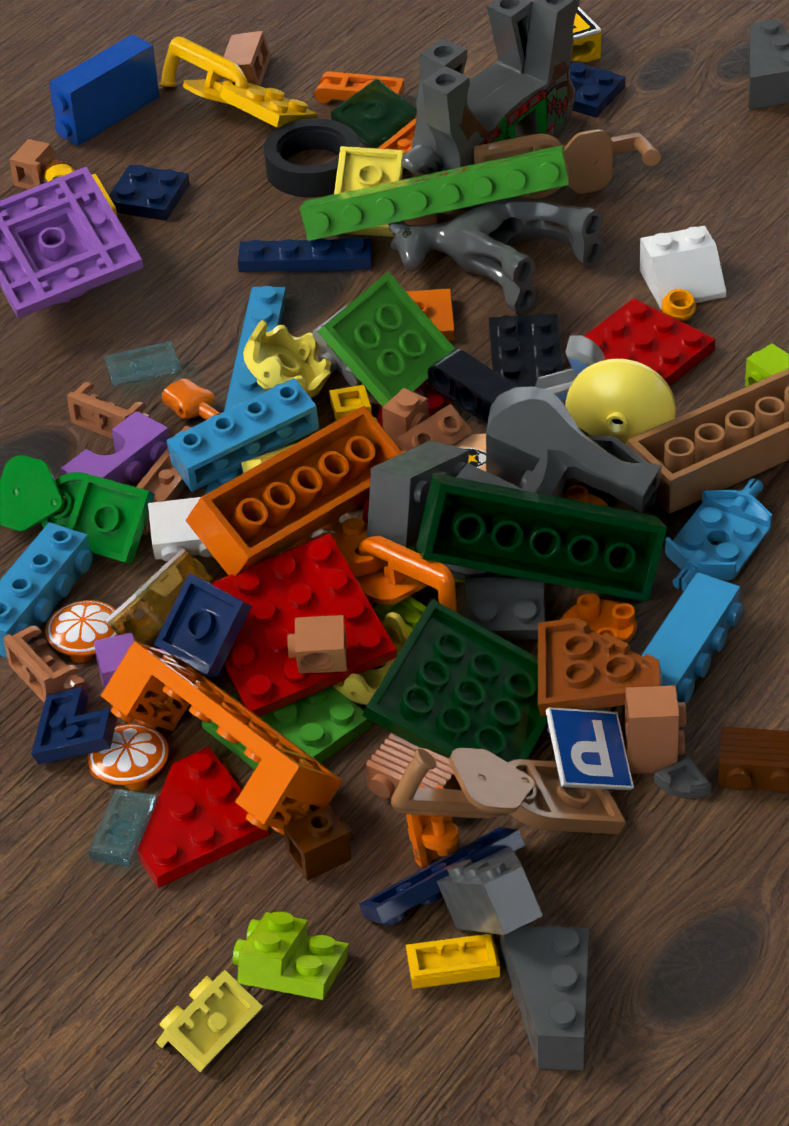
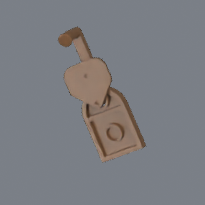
M596 129L577 133L566 146L563 145L570 177L569 185L567 186L579 194L601 190L608 185L612 178V155L638 150L642 154L643 163L647 166H655L661 160L660 152L641 133L610 137L604 130ZM533 134L474 146V164L561 146L563 144L554 136ZM561 187L520 196L535 200L552 195Z
M457 748L452 752L449 764L462 790L419 787L429 769L432 770L436 767V761L426 750L416 749L415 756L407 766L391 799L393 809L401 814L484 819L510 814L528 826L559 832L620 834L626 823L608 789L561 787L557 764L554 761L518 759L506 762L484 749Z

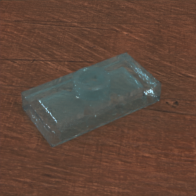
M171 341L104 356L105 366L112 386L148 380L153 377L181 371L180 363Z
M115 789L88 850L90 860L130 867L156 806L155 795Z

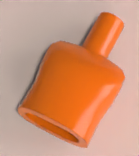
M180 379L170 384L162 393L163 404L172 409L182 419L201 416L203 419L208 420L212 416L221 414L212 408L216 402L214 394L207 389L201 388L189 379Z

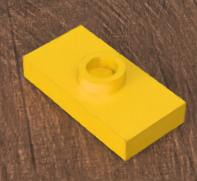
M493 933L406 945L412 989L500 977V966Z

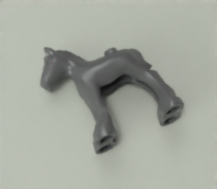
M521 196L473 205L460 217L442 223L407 225L394 222L388 224L389 230L395 236L393 237L391 248L399 252L402 263L408 271L414 272L420 268L431 252L439 251L446 253L464 271L490 278L501 285L507 307L520 315L525 314L533 307L537 295L536 286L532 285L535 262L530 256L519 253L515 248L508 246L509 244L541 237L558 240L570 247L576 258L586 268L595 266L604 252L603 240L598 237L603 223L602 212L589 207L559 205L547 200H535ZM545 221L558 223L562 226L567 227L568 229L561 228L559 226L547 223ZM493 259L499 261L502 264V266L496 263Z

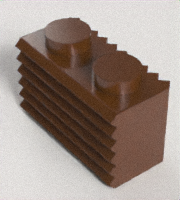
M721 726L718 786L721 788L727 786L734 790H748L752 788L756 791L760 788L763 791L769 789L772 792L789 793V731Z

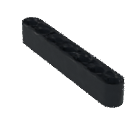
M454 349L430 366L427 371L430 383L438 392L487 425L491 405L497 397L506 391L518 387L461 349ZM579 428L586 436H591L590 434ZM583 482L576 484L586 487L588 493L601 498L609 505L618 500L611 494Z

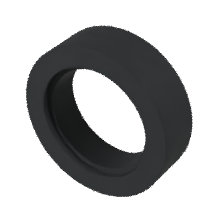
M311 118L287 123L274 130L264 143L267 179L276 189L289 195L320 197L333 194L339 157L331 162L314 166L296 165L285 159L297 152L311 149L328 150L339 154L340 146L360 147L358 136L347 125L329 119Z

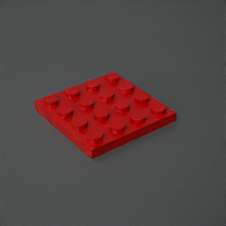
M330 533L250 566L237 576L231 574L211 583L252 606L223 668L242 705L258 717L340 683L352 673L361 674L397 657L394 644ZM344 615L347 635V671L299 674L296 658H289L288 634H295V618Z

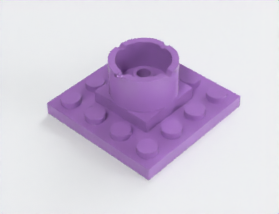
M87 167L0 201V287L18 319L53 304L69 302L73 298L77 299L90 289L143 268L142 258Z

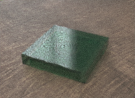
M376 78L331 111L330 114L331 120L350 127L357 134L359 142L366 148H379L417 117V109Z

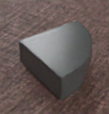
M691 758L654 772V783L671 795L682 798H700L711 795L710 782Z

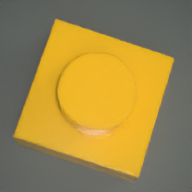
M364 385L329 390L330 402L336 421L362 406H365L372 415L370 401Z

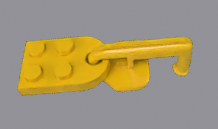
M177 36L171 40L159 86H177L175 76L179 60L182 58L208 71L206 79L184 80L183 87L186 90L200 97L233 105L275 127H281L297 120L317 118L318 114L307 109L308 105L305 102L295 99L289 100L284 97V92L278 89H266L248 83L243 71L235 62L184 37ZM220 76H222V77L228 79L227 81H224V82H220V81H219V80H220Z

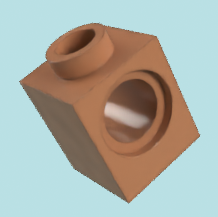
M344 615L295 618V634H288L289 658H296L299 674L347 671V635Z

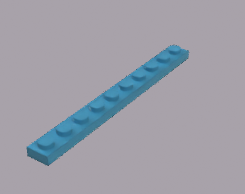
M262 286L251 288L224 412L245 400L252 399L263 393V388L258 384L257 378L249 371L244 361L243 351L261 320L268 323L266 332L281 325L286 302L285 287ZM241 467L209 483L206 494L243 474V468Z

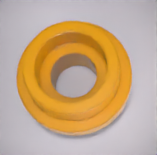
M674 289L663 298L661 309L663 313L679 321H685L695 314L696 302L689 291Z

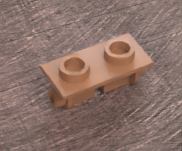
M449 404L397 437L396 440L402 446L401 451L404 453L430 440L453 446L472 434L473 431L455 408Z

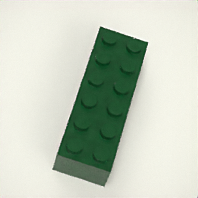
M433 473L416 549L424 560L648 602L667 527L657 516Z

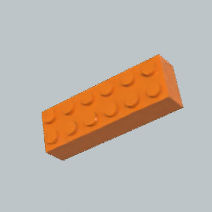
M362 406L202 496L185 521L228 575L233 574L237 576L250 566L272 558L369 500L371 468L402 454V451L367 408Z

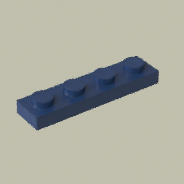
M372 239L240 241L239 272L371 270Z
M498 827L359 903L365 919L383 925H391L404 919L407 916L406 911L418 904L421 906L428 905L439 900L442 897V893L437 881L449 875L447 870L449 867L469 859L475 863L508 846H511L513 851L525 846L519 830Z

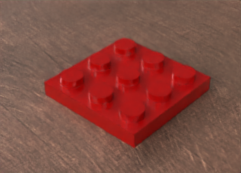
M635 298L584 335V337L594 341L600 347L605 360L628 359L642 363L662 376L669 386L715 350L716 344L715 338Z

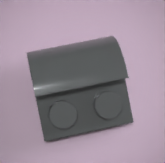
M514 576L465 577L467 619L505 640L538 639V623L545 622L543 582Z

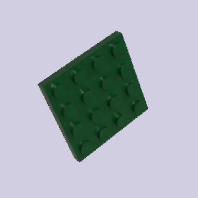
M431 599L362 714L365 718L413 745L428 749L450 758L452 752L457 748L488 750L506 762L518 759L527 760L548 721L547 716L540 715L538 707V658Z

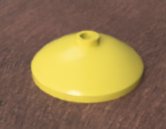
M628 359L603 360L584 369L572 382L565 405L577 426L591 436H615L626 445L628 439L675 419L676 415L673 393L662 376L652 368ZM619 419L623 424H615L612 420Z

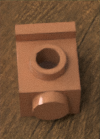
M28 139L9 159L14 186L31 189L44 184L46 171L55 165L54 158L56 154L49 143Z
M405 388L382 407L383 429L397 447L402 448L396 440L397 437L429 418L427 398Z

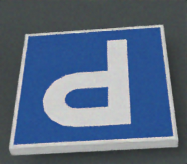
M551 707L546 709L561 787L632 790L634 788L618 712Z

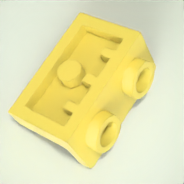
M226 970L214 981L206 976L189 994L194 1001L185 1010L177 1005L159 1024L164 1031L156 1043L163 1048L170 1042L199 1072L263 1008Z

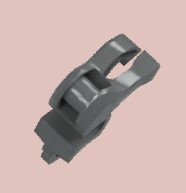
M533 386L516 387L500 394L491 405L486 431V471L467 463L457 475V478L560 498L567 488L583 482L611 494L642 513L646 506L651 508L655 506L662 465L647 463L615 436H586L579 429L562 401L551 390ZM441 563L449 568L454 578L465 581V577L493 576L497 574Z

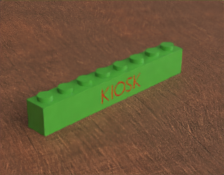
M563 145L307 200L303 202L300 211L307 240L310 241L569 185L570 177Z

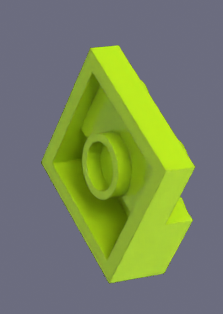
M266 912L261 920L252 919L250 921L246 940L238 939L235 944L233 965L238 966L237 983L323 1000L348 959L349 943L335 941L332 937L326 935L308 936V920L295 918L287 912Z

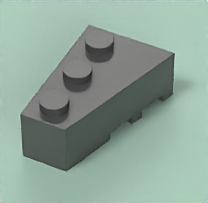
M766 19L762 22L750 24L748 50L749 110L789 103V33L780 19Z
M511 846L499 850L475 863L471 859L459 862L447 869L448 876L437 881L456 929L506 935L543 916L523 866Z

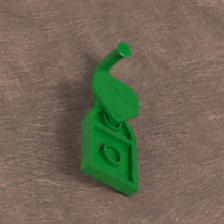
M18 455L7 462L0 479V525L25 532L39 523L42 524L44 529L50 522L88 534L92 554L132 565L149 515L148 503L153 502L155 494L144 489L82 472L67 473L55 480L46 462Z

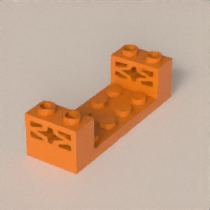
M133 641L101 694V697L113 705L111 712L115 716L128 723H132L135 719L139 724L148 729H156L158 726L173 731L187 707L191 704L192 706L189 711L207 723L211 721L219 726L216 732L220 736L234 744L240 742L247 747L244 754L259 764L237 798L236 803L248 812L246 819L262 830L267 831L271 827L285 836V825L329 805L343 782L342 779L194 667L170 653Z

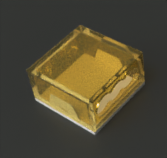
M182 548L105 621L118 635L132 633L134 641L143 644L163 627L189 573L207 582H210L212 577L205 571L204 566L199 560L193 558Z

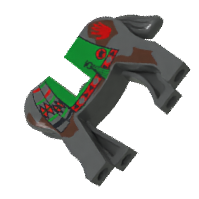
M494 0L487 5L498 61L470 80L469 77L463 75L468 58L467 49L442 38L420 54L421 78L416 100V128L412 148L402 157V166L415 177L473 165L474 146L533 134H548L558 139L569 122L576 98V90L570 80L569 71L574 42L573 24L579 0Z

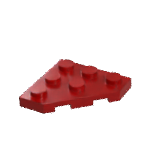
M210 747L172 764L137 849L139 862L158 888L269 835V828L267 831L262 830L246 819L248 812L236 803L242 789Z

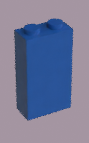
M133 34L49 82L57 134L77 146L160 97L153 45Z

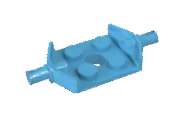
M755 478L750 479L741 491L704 490L702 492V504L673 541L669 537L666 538L665 553L681 569L680 573L673 579L675 588L679 590L681 587V591H685L697 572L720 580H732L736 577L770 531L772 525V514L756 499V496L763 490V484L760 480L757 479L755 482ZM714 541L724 542L718 546L711 544Z

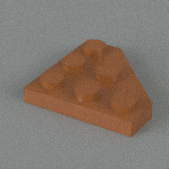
M575 617L538 623V707L541 716H547L546 709L549 707L592 710L625 705L626 687L662 686V672L658 659L649 654L643 657L630 650L629 644L606 632L603 635L596 633L590 629L589 623Z

